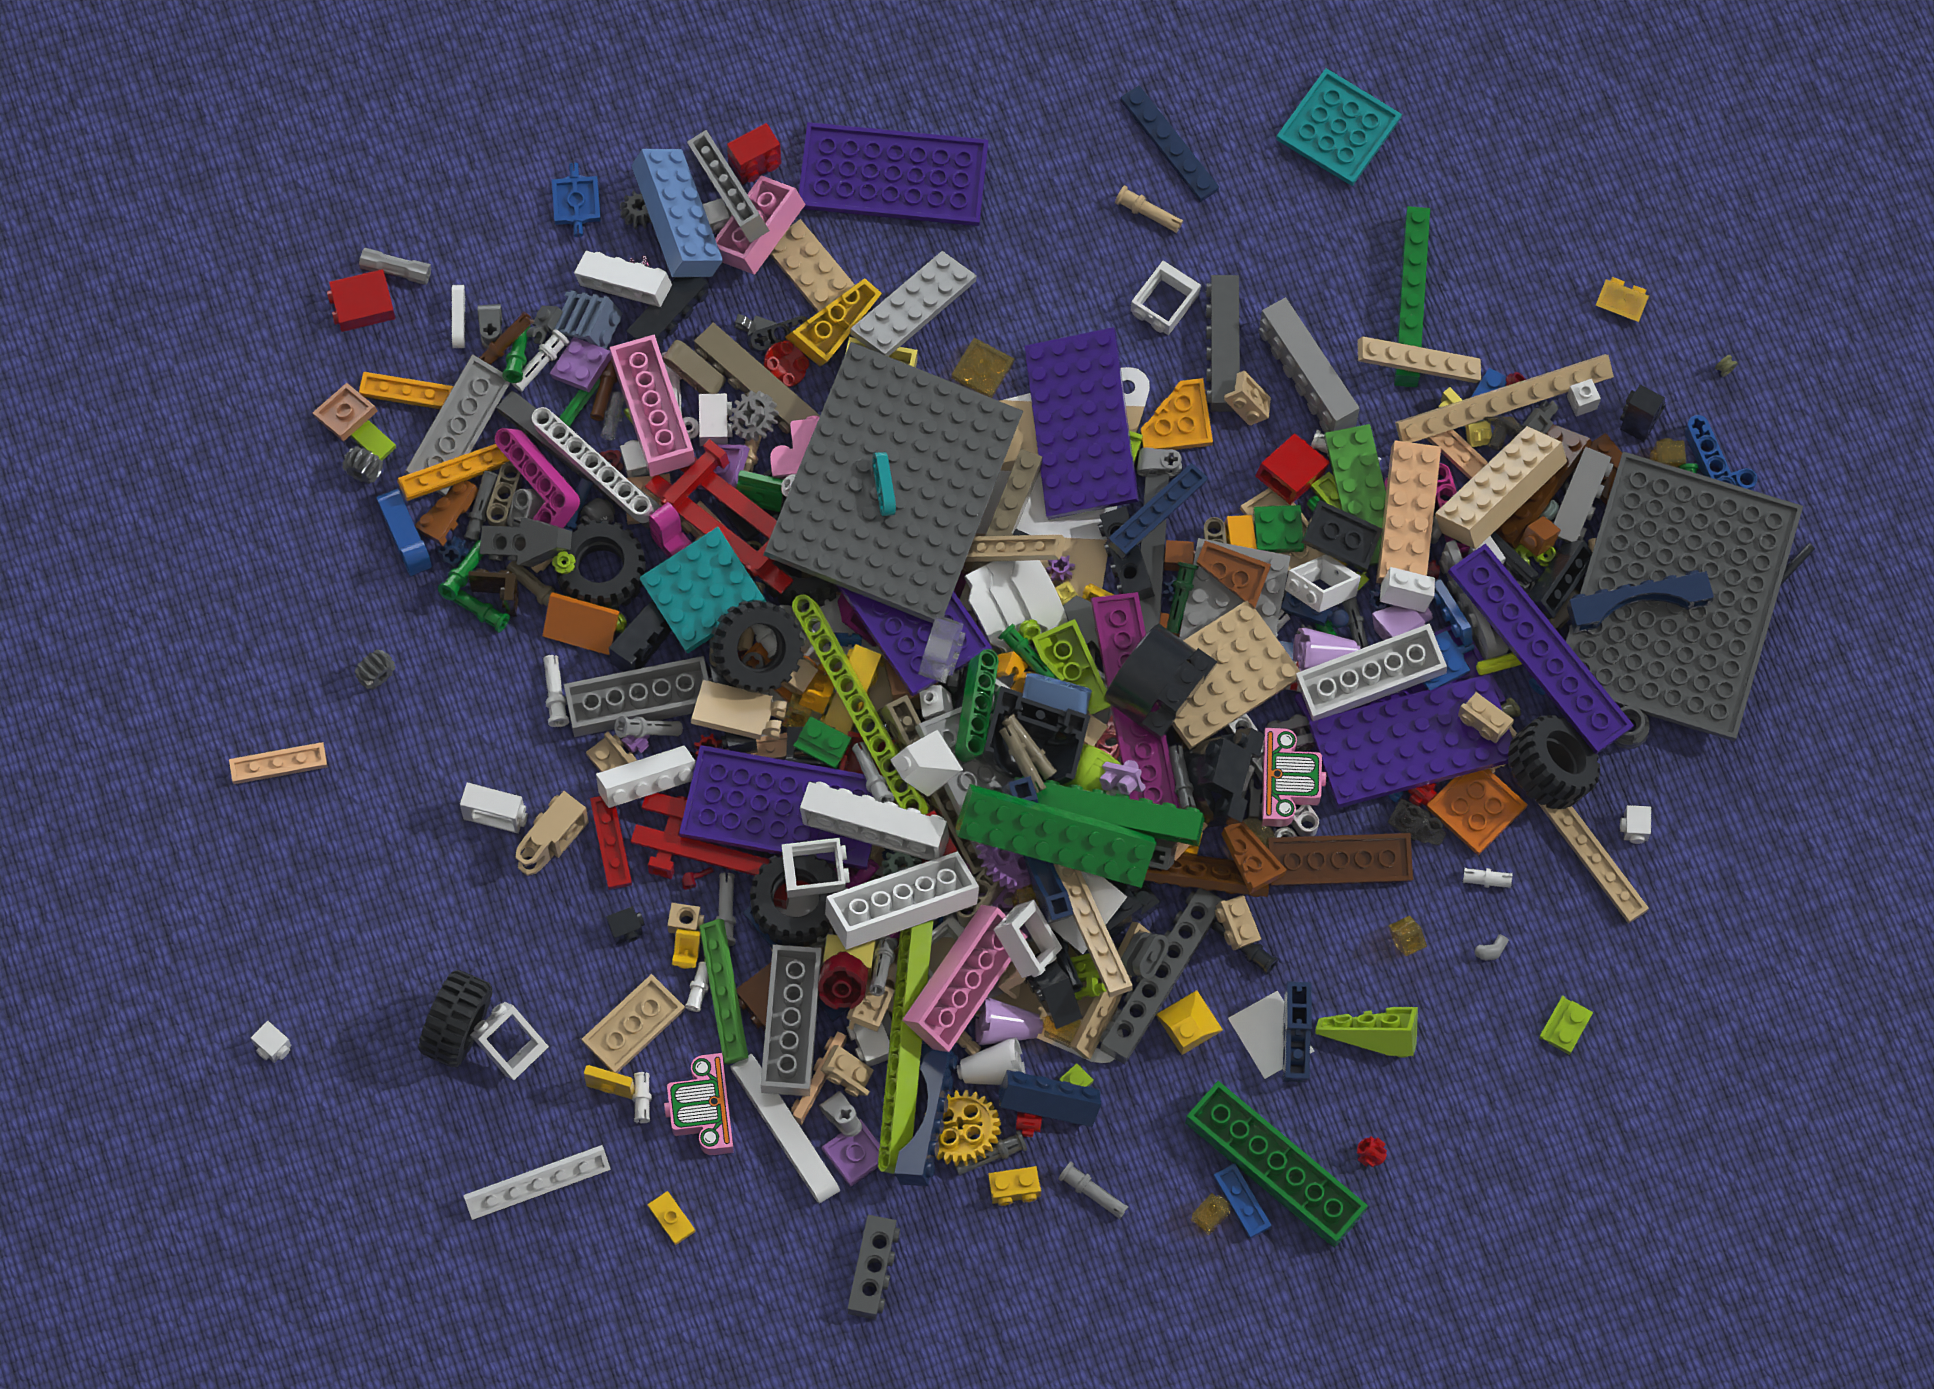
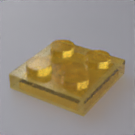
M973 338L951 374V378L985 396L993 398L1013 365L1014 358Z

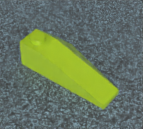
M1075 619L1032 637L1040 659L1059 680L1092 690L1088 706V712L1091 715L1111 707L1104 700L1107 690Z
M1418 1007L1386 1008V1013L1372 1014L1370 1010L1363 1011L1364 1014L1358 1017L1343 1014L1318 1019L1315 1029L1318 1035L1389 1056L1405 1058L1414 1055L1417 1044Z

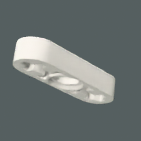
M452 285L453 348H465L464 285Z

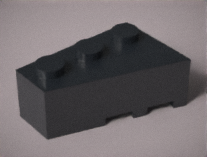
M1639 385L1636 391L1631 390L1620 417L1622 421L1620 430L1645 442L1666 406L1665 397L1642 385Z
M1041 952L1035 954V957L1037 958ZM1055 960L1044 967L1045 971L1041 975L1026 977L1024 983H1028L1031 992L1035 993L1056 1029L1083 1018L1069 977Z

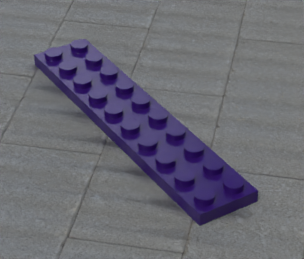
M1486 543L1448 570L1450 576L1595 754L1633 728L1632 722Z

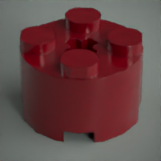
M846 951L838 952L837 955L828 958L821 967L818 982L820 999L833 1009H838V1007H850V1009H853L861 1004L865 998L869 974L866 965L859 958L850 955Z

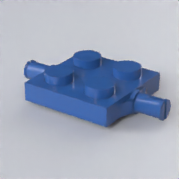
M573 163L569 164L570 176L563 179H552L555 225L572 224L574 237H578V229L579 237L583 236L582 224L601 221L597 176L585 177L579 175L578 163H574L575 171H573Z
M1447 630L1435 636L1447 665V672L1444 675L1422 682L1426 690L1430 691L1444 686L1470 672L1463 654L1475 649L1472 642L1458 646L1452 640Z

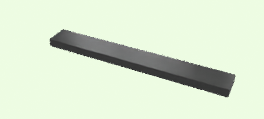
M1146 474L1144 505L1169 484V474ZM1167 518L1141 541V552L1155 593L1154 597L1140 601L1146 634L1156 624H1160Z

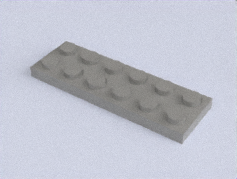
M941 251L850 329V335L869 349L889 357L974 284L977 275Z
M474 355L470 357L404 473L408 475L471 452L510 382L504 380L503 372ZM451 486L437 490L436 492L445 496Z

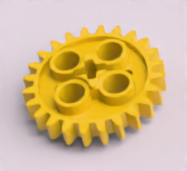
M955 1090L954 1097L951 1098L949 1094L947 1095L948 1110L944 1112L942 1120L946 1117H953V1119L944 1122L943 1132L939 1134L938 1138L939 1153L936 1158L939 1161L944 1157L945 1164L947 1165L953 1160L955 1166H958L959 1162L963 1160L965 1166H967L968 1159H972L974 1163H977L976 1156L980 1155L985 1159L984 1151H993L990 1143L998 1144V1139L995 1135L1001 1134L998 1127L1001 1125V1122L997 1118L999 1116L997 1110H993V1103H987L985 1096L979 1099L978 1093L974 1092L970 1097L968 1090H965L963 1096H960L959 1092ZM970 1113H977V1115L972 1118L967 1117ZM975 1134L980 1135V1136H979L977 1139H975V1140H971V1139H970V1137H971L972 1135H975ZM948 1139H956L953 1143H946Z

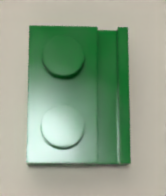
M740 470L736 489L760 508L777 512L781 511L784 496L781 490L783 479Z
M810 716L793 746L795 749L836 769L852 742V738Z

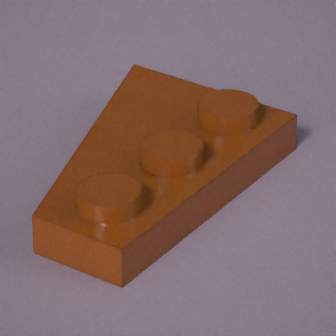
M467 480L454 484L452 489L439 499L414 525L416 530L444 546L447 542L445 538L449 530L454 531L458 525L456 522L457 518L468 510L477 496L478 488Z
M1204 541L1196 563L1244 602L1248 601L1253 608H1256L1271 567L1269 563L1208 541Z
M1243 821L1242 823L1231 824L1223 829L1221 834L1250 894L1285 875L1286 868Z

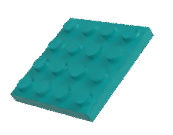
M1325 68L1280 130L1276 140L1353 186L1398 124L1402 114Z
M716 527L640 577V581L687 654L714 637V634H712L713 627H718L720 622L717 620L721 615L726 616L728 614L727 609L730 607H737L743 601L752 602V600L767 602L719 527Z

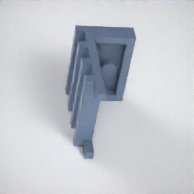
M572 290L571 292H566L564 296L568 299L554 329L561 332L564 336L586 339L589 343L606 349L623 313L607 296L601 298L595 294L593 296L583 292L582 294H577L576 291ZM577 300H579L578 303H577V305H576V307H575V309H574V311H573V313H572V315H571V317H570V319H569V316H570V314H571V312H572V310H573V308H574V306H575ZM588 302H589V305H588V307H587V309H586V311H585V313H584V315H583V317H582V319H581V321H580V323H579V320H580V318H581V316H582V314H583V312H584V310H585V308H586V306H587V304H588Z

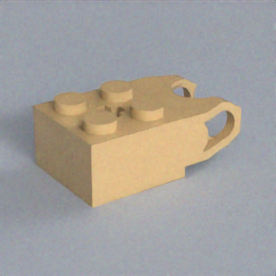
M565 791L560 796H554L549 803L548 810L536 817L533 822V828L517 847L516 859L519 861L518 869L527 876L539 872L554 855L559 858L589 823L586 807ZM536 863V866L531 870L523 867V865L528 866Z

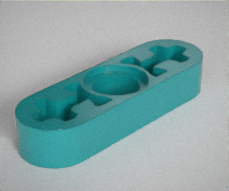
M886 452L873 453L872 465L880 513L882 516H893L896 512V501L888 455Z

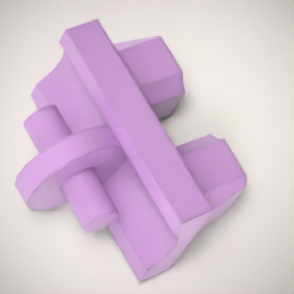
M1128 760L1124 765L1105 762L1102 765L1105 773L1099 780L1103 790L1111 791L1116 786L1122 794L1129 795L1133 790L1142 792L1146 788L1145 784L1141 782L1140 775L1142 771L1139 769L1136 761Z

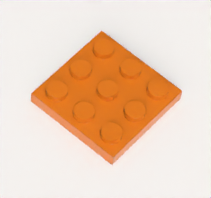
M1489 769L1455 777L1428 803L1426 808L1479 856L1527 808L1528 804Z

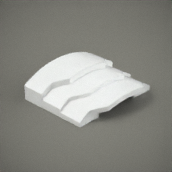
M1040 560L992 561L964 576L971 589L968 602L989 644L999 647L1002 653L1012 651L1003 640L998 639L999 635L1012 623L1015 625V629L1019 631V626L1023 621L1034 619L1040 626L1041 634L1068 622L1058 593Z

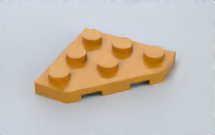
M1203 378L1183 380L1176 385L1173 392L1161 403L1150 420L1142 426L1140 433L1143 435V448L1178 450L1213 445Z

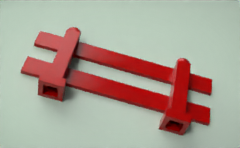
M710 439L703 445L705 453L699 459L695 458L693 465L679 468L684 474L673 485L660 475H655L645 485V489L661 500L660 503L662 505L669 502L682 518L704 535L719 527L737 557L752 577L758 576L779 594H782L793 582L791 577L773 564L775 560L763 556L769 540L757 552L688 498L700 485L768 539H770L777 520L713 471L717 466L724 469L730 462L727 453Z
M660 793L645 796L642 809L669 816L665 831L636 824L631 838L632 844L658 850L656 857H650L648 863L650 874L672 879L674 874V862H672L674 855L754 876L759 874V868L763 863L769 864V859L680 837L679 832L688 798L682 796L675 798ZM796 881L797 886L810 885L804 881ZM785 883L776 890L773 901L775 907L787 910L789 898Z

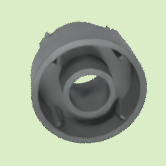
M1624 704L1620 709L1632 724L1635 725L1636 729L1633 732L1625 733L1615 740L1614 743L1621 748L1633 749L1641 746L1646 741L1649 735V718L1637 707L1625 706Z

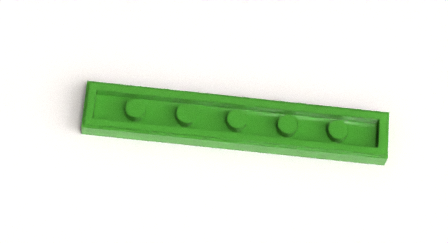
M717 919L699 925L723 1061L724 1064L729 1065L749 1057L723 919Z

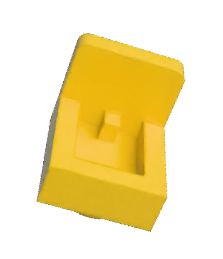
M677 929L672 965L683 969L696 967L699 957L700 931Z

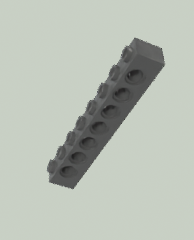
M1198 888L1196 893L1194 891L1190 893L1185 902L1188 905L1185 911L1182 912L1180 910L1173 921L1176 924L1172 931L1167 930L1164 935L1169 943L1168 951H1176L1179 957L1170 958L1167 954L1165 955L1157 970L1165 971L1166 977L1158 978L1154 974L1149 979L1137 978L1136 982L1139 984L1135 991L1132 989L1128 992L1124 999L1126 1002L1123 1010L1118 1009L1112 1018L1113 1026L1110 1030L1106 1028L1099 1039L1102 1042L1101 1051L1124 1065L1126 1064L1216 920V905L1223 901V899L1202 888ZM1199 911L1203 914V918L1195 919L1191 916V913ZM1188 931L1191 937L1183 939L1180 937L1179 932ZM1149 989L1155 995L1147 998L1143 996L1142 991ZM1138 1009L1142 1012V1016L1135 1018L1131 1016L1130 1011ZM1126 1029L1130 1035L1128 1037H1121L1117 1031Z

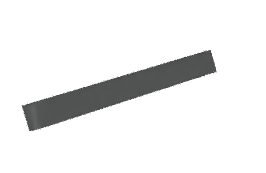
M511 391L496 407L497 411L505 419L526 433L528 437L580 477L590 480L537 432L532 422V414L536 408L525 399ZM542 419L539 424H545L549 419ZM559 433L555 438L560 439L564 437L565 433ZM574 448L571 453H578L582 448ZM592 462L588 465V468H594L598 463ZM607 477L604 482L609 483L613 481L614 477ZM594 483L593 487L596 490H598L605 497H607L614 504H616L623 511H625L621 506H619L611 497H609L602 489H600ZM640 490L649 498L654 512L661 507L655 500ZM625 491L620 497H627L631 492ZM647 506L639 507L637 512L645 511ZM649 522L640 523L645 528L650 529Z

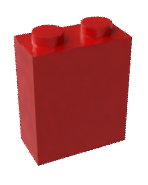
M383 269L329 282L331 290L327 291L329 303L335 304L336 311H332L335 325L340 324L341 332L395 319Z
M1294 433L1261 463L1255 477L1291 505L1311 487V484L1324 475L1330 462Z

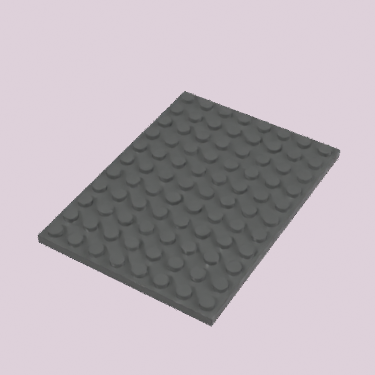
M850 342L763 556L940 626L1023 410ZM886 452L888 455L896 501V512L893 516H882L880 513L872 465L873 453Z
M1623 451L1580 594H1585V596L1593 595L1596 591L1602 589L1612 591L1617 590L1622 585L1630 584L1632 587L1640 585L1641 582L1646 580H1654L1656 582L1670 575L1680 577L1685 576L1690 571L1698 570L1699 573L1707 571L1714 598L1709 606L1689 610L1672 603L1652 600L1625 605L1605 618L1597 629L1574 633L1572 625H1570L1566 643L1618 706L1622 707L1624 704L1625 706H1634L1640 709L1643 714L1735 742L1803 506Z

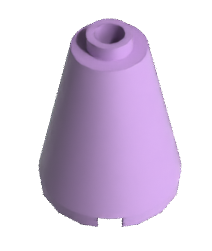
M1299 628L1298 631L1301 633L1296 634L1294 638L1293 661H1298V668L1300 671L1360 650V646H1357L1354 640L1309 628Z
M986 997L977 1010L981 1011L979 1019L975 1020V1038L979 1045L1001 1043L1010 1038H1017L1018 1041L1034 1039L1043 1031V1019H1040L1039 1014Z

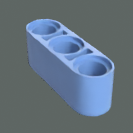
M1027 673L1022 697L1056 709L1066 711L1069 708L1087 714L1092 690L1040 674Z

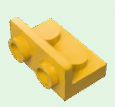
M1614 277L1611 278V281L1606 279L1596 306L1639 322L1649 295L1645 294L1646 289L1633 285L1632 289L1625 287V281Z
M1037 1166L988 1173L993 1204L998 1203L999 1206H1006L1012 1204L1015 1200L1032 1202L1037 1200V1197H1041Z

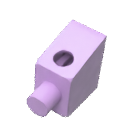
M1394 605L1372 613L1374 630L1383 640L1424 626L1426 622L1433 619L1429 608L1424 613Z

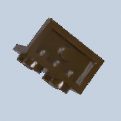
M485 569L469 571L468 577L472 592L500 594L502 608H506V613L510 616L517 617L519 587L516 574L506 570L498 571V573L489 572Z

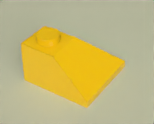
M1197 990L1156 1014L1181 1055L1223 1031Z

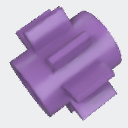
M1069 555L1066 557L1061 556L1060 560H1048L1050 567L1046 568V572L1052 575V582L1057 580L1062 584L1066 578L1072 579L1073 574L1070 571L1075 569V564H1069Z
M627 735L621 741L624 747L631 753L637 750L642 753L649 746L647 739L650 735H645L642 738Z

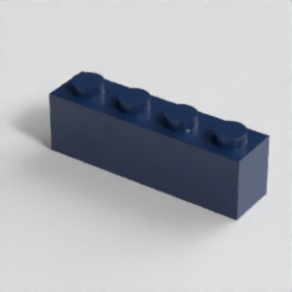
M1007 1070L998 1092L999 1106L1002 1108L1093 1127L1101 1107L1100 1090L1071 1084L1067 1081L1052 1080L1044 1076L1029 1075L1021 1071Z

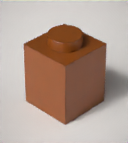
M1542 516L1527 526L1519 543L1537 557L1554 546L1561 529L1545 516Z
M1166 540L1164 570L1179 571L1178 561L1193 564L1196 552L1194 550V542Z

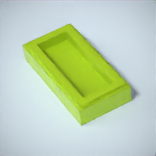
M369 420L350 435L362 448L372 451L381 461L396 448V444Z

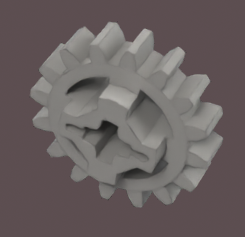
M750 391L748 397L742 394V401L736 400L735 404L737 407L730 410L734 413V416L729 417V420L734 423L731 425V429L736 431V435L747 441H750L751 438L758 441L760 435L766 438V431L773 432L771 425L778 423L774 419V416L779 415V412L774 409L777 407V403L772 401V397L761 391H758L757 394Z

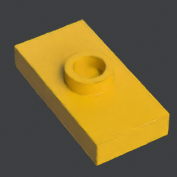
M668 1191L648 1204L649 1209L675 1245L696 1232Z

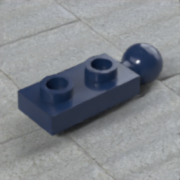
M1289 592L1286 593L1281 605V610L1285 613L1325 626L1328 619L1337 628L1345 627L1349 622V615L1345 610L1337 609L1331 611L1333 607H1330L1322 612H1317Z

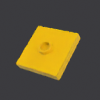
M586 1065L584 1078L587 1087L632 1099V1095L635 1094V1088L631 1077Z

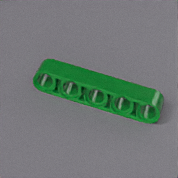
M985 649L970 660L955 747L957 758L965 763L971 762L983 753L987 738L999 663L997 654L991 649Z

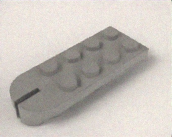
M1456 541L1447 542L1439 561L1440 570L1443 574L1446 573L1449 580L1447 582L1451 595H1455L1456 604L1471 626L1472 639L1484 660L1506 655L1509 647L1498 633L1491 629L1489 622L1448 573V570L1463 558Z

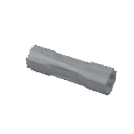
M368 248L363 249L359 261L361 269L369 271L383 269L384 273L407 278L409 281L424 285L428 283L431 274V264L397 258Z

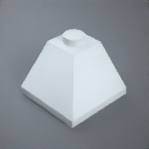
M938 730L907 746L891 759L901 778L926 796L932 795L963 770Z

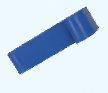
M1702 415L1692 416L1686 426L1685 436L1703 476L1753 491L1758 479L1757 474L1748 468L1731 473L1708 420ZM1707 446L1711 451L1704 452L1701 447ZM1710 467H1717L1720 472H1713ZM1740 480H1748L1750 485H1744Z
M398 488L377 496L376 499L409 575L413 576L432 568L425 544L418 535Z

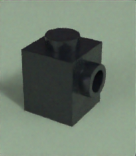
M633 906L606 916L607 924L616 945L624 941L626 943L636 941L643 934L642 926L645 925L640 912H635Z

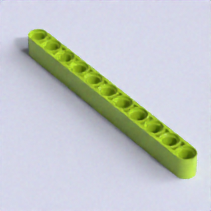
M797 596L792 603L793 611L883 777H885L900 808L907 810L911 808L913 803L918 802V810L921 814L926 815L928 813V806L921 792L908 784L907 790L900 793L899 787L905 781L896 769L889 773L888 768L892 763L891 759L899 752L819 605L809 596ZM809 602V609L806 612H802L803 605ZM820 622L819 630L813 632L814 624ZM828 642H831L830 650L824 652V645ZM838 662H842V668L838 672H834V666ZM853 682L852 689L845 692L846 684ZM863 702V709L856 712L857 704ZM870 722H874V729L871 732H867V725ZM881 742H885V749L882 752H878V745Z
M933 920L900 931L878 1157L879 1170L886 1173L894 1174L899 1151L913 1138L922 1039L902 1019L928 982Z

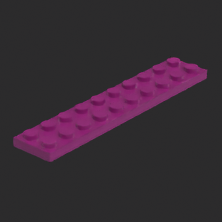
M1138 592L1094 597L1091 599L1107 689L1124 662L1146 635ZM1155 703L1151 712H1155L1160 708L1157 703ZM1110 705L1121 764L1124 765L1128 760L1136 761L1139 769L1142 771L1140 775L1141 782L1146 787L1142 792L1133 790L1128 795L1129 799L1139 801V798H1146L1152 800L1154 804L1162 805V803L1167 802L1176 805V808H1180L1178 797L1174 790L1175 781L1166 735L1160 741Z

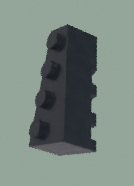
M653 599L609 647L611 664L622 672L643 668L672 632Z

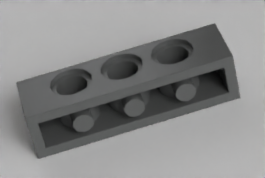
M873 1215L867 1216L847 1308L849 1315L877 1320L878 1313H883L885 1299L881 1298L883 1289L888 1290L890 1275H886L888 1266H893L895 1252L891 1251L893 1242L898 1243L900 1228H896L897 1220ZM878 1239L884 1240L886 1246L882 1249H877L873 1246L874 1241ZM871 1263H878L882 1268L880 1271L873 1273L868 1270V1266ZM871 1286L876 1289V1293L873 1296H866L862 1292L863 1289Z

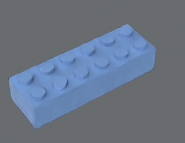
M642 149L631 166L671 276L712 277L723 259L682 149Z

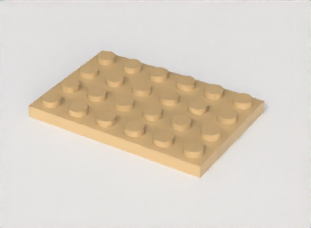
M1248 601L1243 602L1183 640L1197 650L1199 648L1215 659L1217 666L1206 681L1201 684L1175 719L1172 726L1188 748L1192 749L1297 681L1296 673L1301 671L1256 609Z

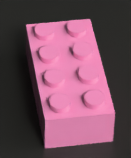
M762 175L747 195L770 231L750 243L732 215L715 238L723 263L754 275L805 206L796 188Z

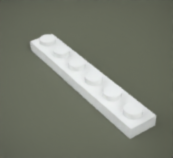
M601 1145L465 1194L464 1198L473 1220L611 1169L604 1148Z

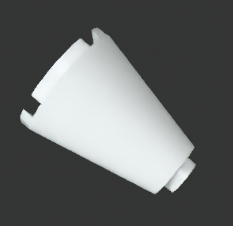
M1007 1039L961 1059L960 1065H957L959 1079H963L967 1084L1001 1085L1007 1070L1025 1073L1024 1062L1021 1061L1020 1057L1022 1051L1018 1039Z

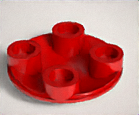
M782 341L775 343L768 349L764 358V367L787 387H792L800 383L809 367V360L792 342Z

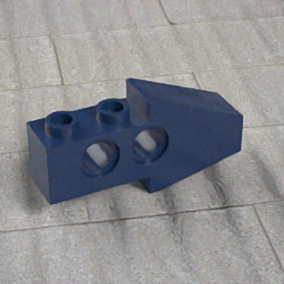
M1287 981L1285 984L1282 1031V1082L1307 1083L1310 1079L1311 982Z

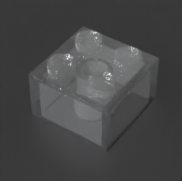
M936 615L918 675L946 683L948 675L953 676L966 633L962 632L964 623Z

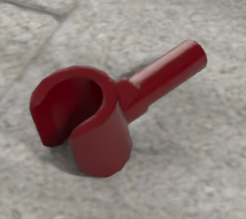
M712 867L698 873H685L682 878L683 889L688 890L696 887L695 880L712 873Z

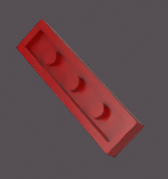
M601 796L590 798L608 889L612 890L631 886L632 882L616 806L608 808Z

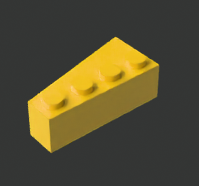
M864 278L785 338L821 367L828 362L848 337L850 329L864 317L882 293Z
M855 644L854 649L850 648L846 656L869 697L870 692H868V688L875 686L879 673L877 668L878 666L884 667V660L886 659L882 654ZM853 682L846 684L845 692L852 689ZM836 690V693L832 692L827 705L830 707L827 715L823 714L820 721L848 735V731L853 732L855 723ZM859 702L857 704L856 712H859L860 709H863V702Z

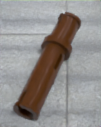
M523 311L495 342L492 341L489 344V348L479 359L492 365L499 357H503L505 350L534 323L531 316Z
M612 358L599 377L600 384L590 413V418L595 421L604 420L613 385L618 380Z

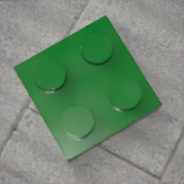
M1301 505L1254 507L1255 538L1258 550L1274 553L1304 551V544L1301 543L1303 539Z

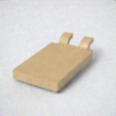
M703 680L691 718V724L761 740L762 734L778 739L782 721H769L770 716H774L784 720L787 702L780 700L772 702V696L748 692L744 689Z

